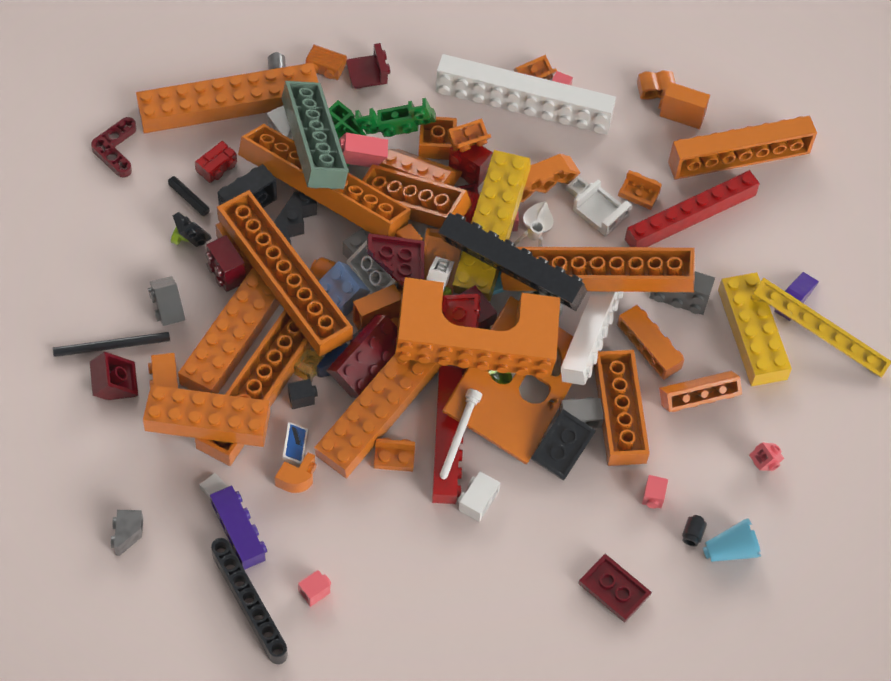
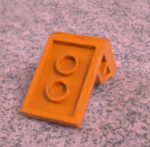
M427 228L424 238V280L427 279L430 267L436 256L453 261L452 271L446 287L451 289L453 295L452 284L462 251L446 243L438 233V229Z

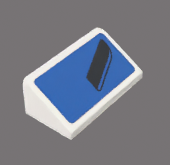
M288 422L283 463L284 461L295 465L302 463L307 440V428Z

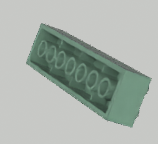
M285 81L282 102L307 187L344 189L348 168L321 83Z

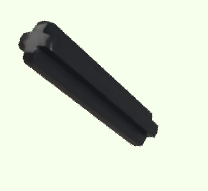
M176 176L168 179V185L202 216L210 212L209 206Z

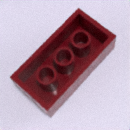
M375 315L326 370L350 397L357 398L394 356L397 326L387 315Z

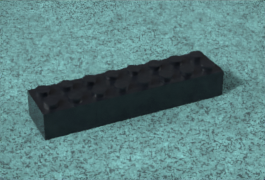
M452 213L448 214L438 232L446 243L546 296L560 297L561 304L577 311L587 293L585 284L582 282L583 279L574 274L572 277L565 273L566 270L557 265L555 268L550 266L549 261L546 259L533 257L532 252L529 250L516 248V244L512 241L499 239V235L495 232L482 230L483 227L476 222H472V224L467 222L466 218L458 213L455 215Z

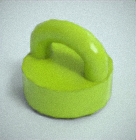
M176 227L171 236V243L179 245L181 240L189 242L178 233Z

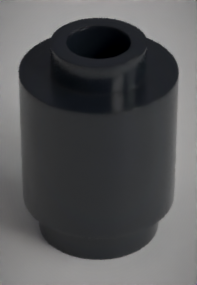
M699 515L688 517L682 533V541L685 544L695 547L701 542L707 526L703 517Z

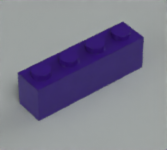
M231 485L210 494L211 505L244 570L266 561V545L263 541H259L257 537L259 535L258 529L255 524L251 525L249 521L251 519L247 507L243 508L241 504L243 500L239 491L235 492Z

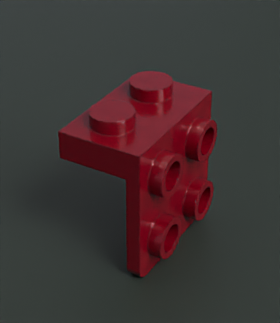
M381 43L374 44L373 55L347 59L346 65L354 89L388 84V74L391 73L389 63L386 64L387 55L386 51L382 50Z

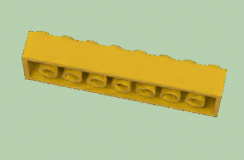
M494 150L472 222L483 227L482 230L489 232V230L499 235L498 238L503 241L509 240L531 168L530 158ZM462 252L452 284L454 293L460 294L476 285L485 298L491 301L499 270Z

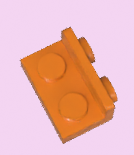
M386 437L376 439L374 469L413 472L416 442L408 439L391 440Z

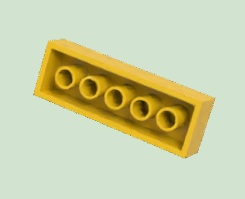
M757 272L722 278L718 288L751 386L788 380L792 370L769 304L753 295L754 290L760 283Z

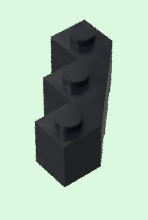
M300 191L294 192L274 221L290 244V237L304 234L303 218L317 215V201Z

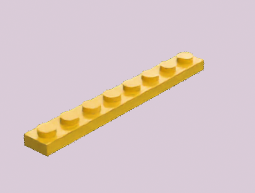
M762 278L754 290L753 295L878 377L882 378L890 366L891 360L769 280Z

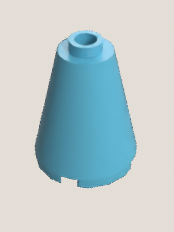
M749 518L740 521L705 542L706 547H703L706 559L710 558L711 562L761 557L760 546L755 531L750 529L752 524Z

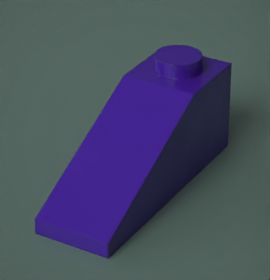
M802 272L785 292L804 303L819 281ZM776 309L774 310V312H776V313L779 314L780 316H782V317H784L785 319L791 321L790 318H788L787 316H785L784 314H782V313L779 312L778 310H776Z

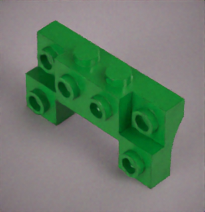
M422 98V106L415 107L412 101H408V105L377 110V115L373 108H369V115L362 116L360 111L356 110L355 120L360 129L364 130L366 134L381 132L383 137H392L394 135L419 131V125L436 122V112L434 108L430 107L427 99Z

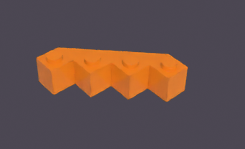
M558 154L531 165L521 202L523 203L535 191L546 194L557 182L569 184L581 172L572 158L564 154Z

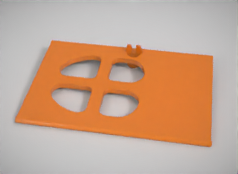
M512 296L509 297L490 330L507 331L515 327L518 300ZM558 327L557 349L562 366L574 336ZM468 367L442 412L460 422L467 404L465 397L467 390L474 389L483 394L481 401L474 405L466 427L527 465L573 383L562 382L561 369L557 377L552 375L550 378L533 376L549 387L546 399L541 403L535 404L525 401L520 395L519 387L525 376L515 373L510 383L499 384L492 379L488 370L482 371L478 368Z

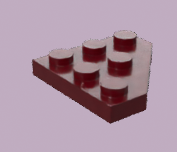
M368 233L367 254L398 284L403 287L405 277L424 280L425 241Z

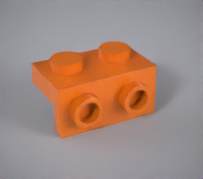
M546 54L513 69L514 72L547 80L554 77L553 74L557 71L556 68L552 69Z
M482 118L447 130L454 151L460 150V152L470 150V146L477 144V147L483 146L491 138V134H487Z
M629 170L618 192V196L651 210L660 194L662 184L638 172Z

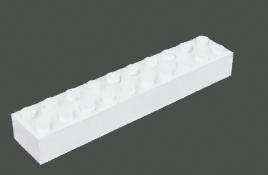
M442 54L437 69L436 92L442 95L486 104L495 108H502L511 112H518L527 116H534L600 134H608L616 96Z

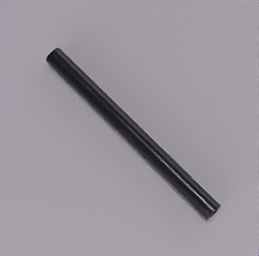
M169 332L53 347V355L57 357L170 341Z

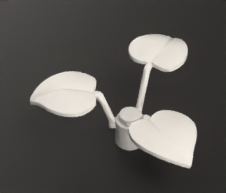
M546 201L533 205L524 213L523 223L528 227V230L514 242L516 245L528 236L532 241L538 240V247H542V234L549 231L554 223Z

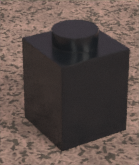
M311 379L287 383L292 409L315 405V397H318L316 385L312 386Z

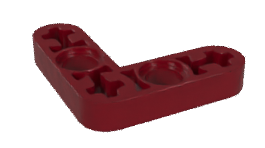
M131 117L121 119L91 142L93 153L117 176L122 178L131 175L132 167L130 161L115 147L136 132V121ZM114 133L119 135L116 139L109 138ZM111 154L117 156L114 160L107 159V156Z

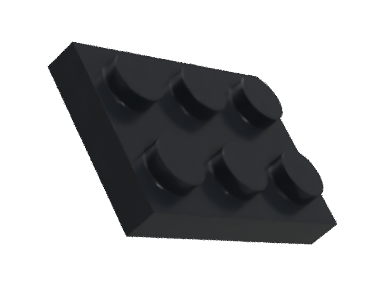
M563 409L532 455L531 460L564 481L596 430Z

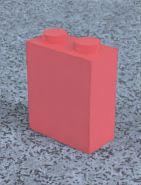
M345 133L339 139L346 164L371 167L372 164L379 165L388 157V139Z

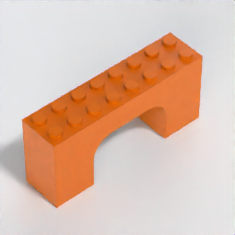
M405 277L400 303L395 358L403 361L416 360L421 363H439L443 366L455 365L460 368L471 367L482 371L494 370L499 373L510 372L521 376L533 375L538 378H550L557 358L560 297L521 293L516 310L515 327L507 331L457 326L450 323L442 313L444 282Z

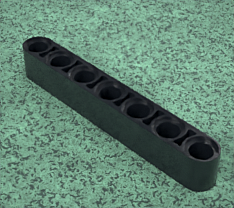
M224 538L215 539L211 545L214 561L270 661L278 665L283 664L288 656L287 645L230 543ZM220 548L226 549L222 553L217 552ZM228 565L235 566L233 569L226 568V566ZM236 582H244L242 586L235 585ZM247 598L254 599L251 603L244 602ZM256 615H262L263 619L255 620L254 617ZM266 632L273 633L271 637L263 636ZM280 649L283 653L276 655L273 651Z

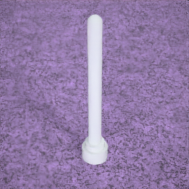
M467 390L465 395L467 404L440 472L441 479L448 477L474 405L481 401L483 394L477 390Z

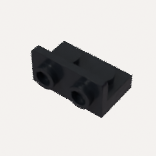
M180 212L172 215L178 233L195 247L202 246L212 239L208 232L195 222H191L187 216H183Z

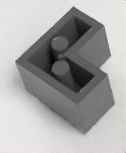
M173 277L150 281L151 287L148 288V292L152 302L157 304L158 310H154L157 321H161L163 326L185 321L177 283Z

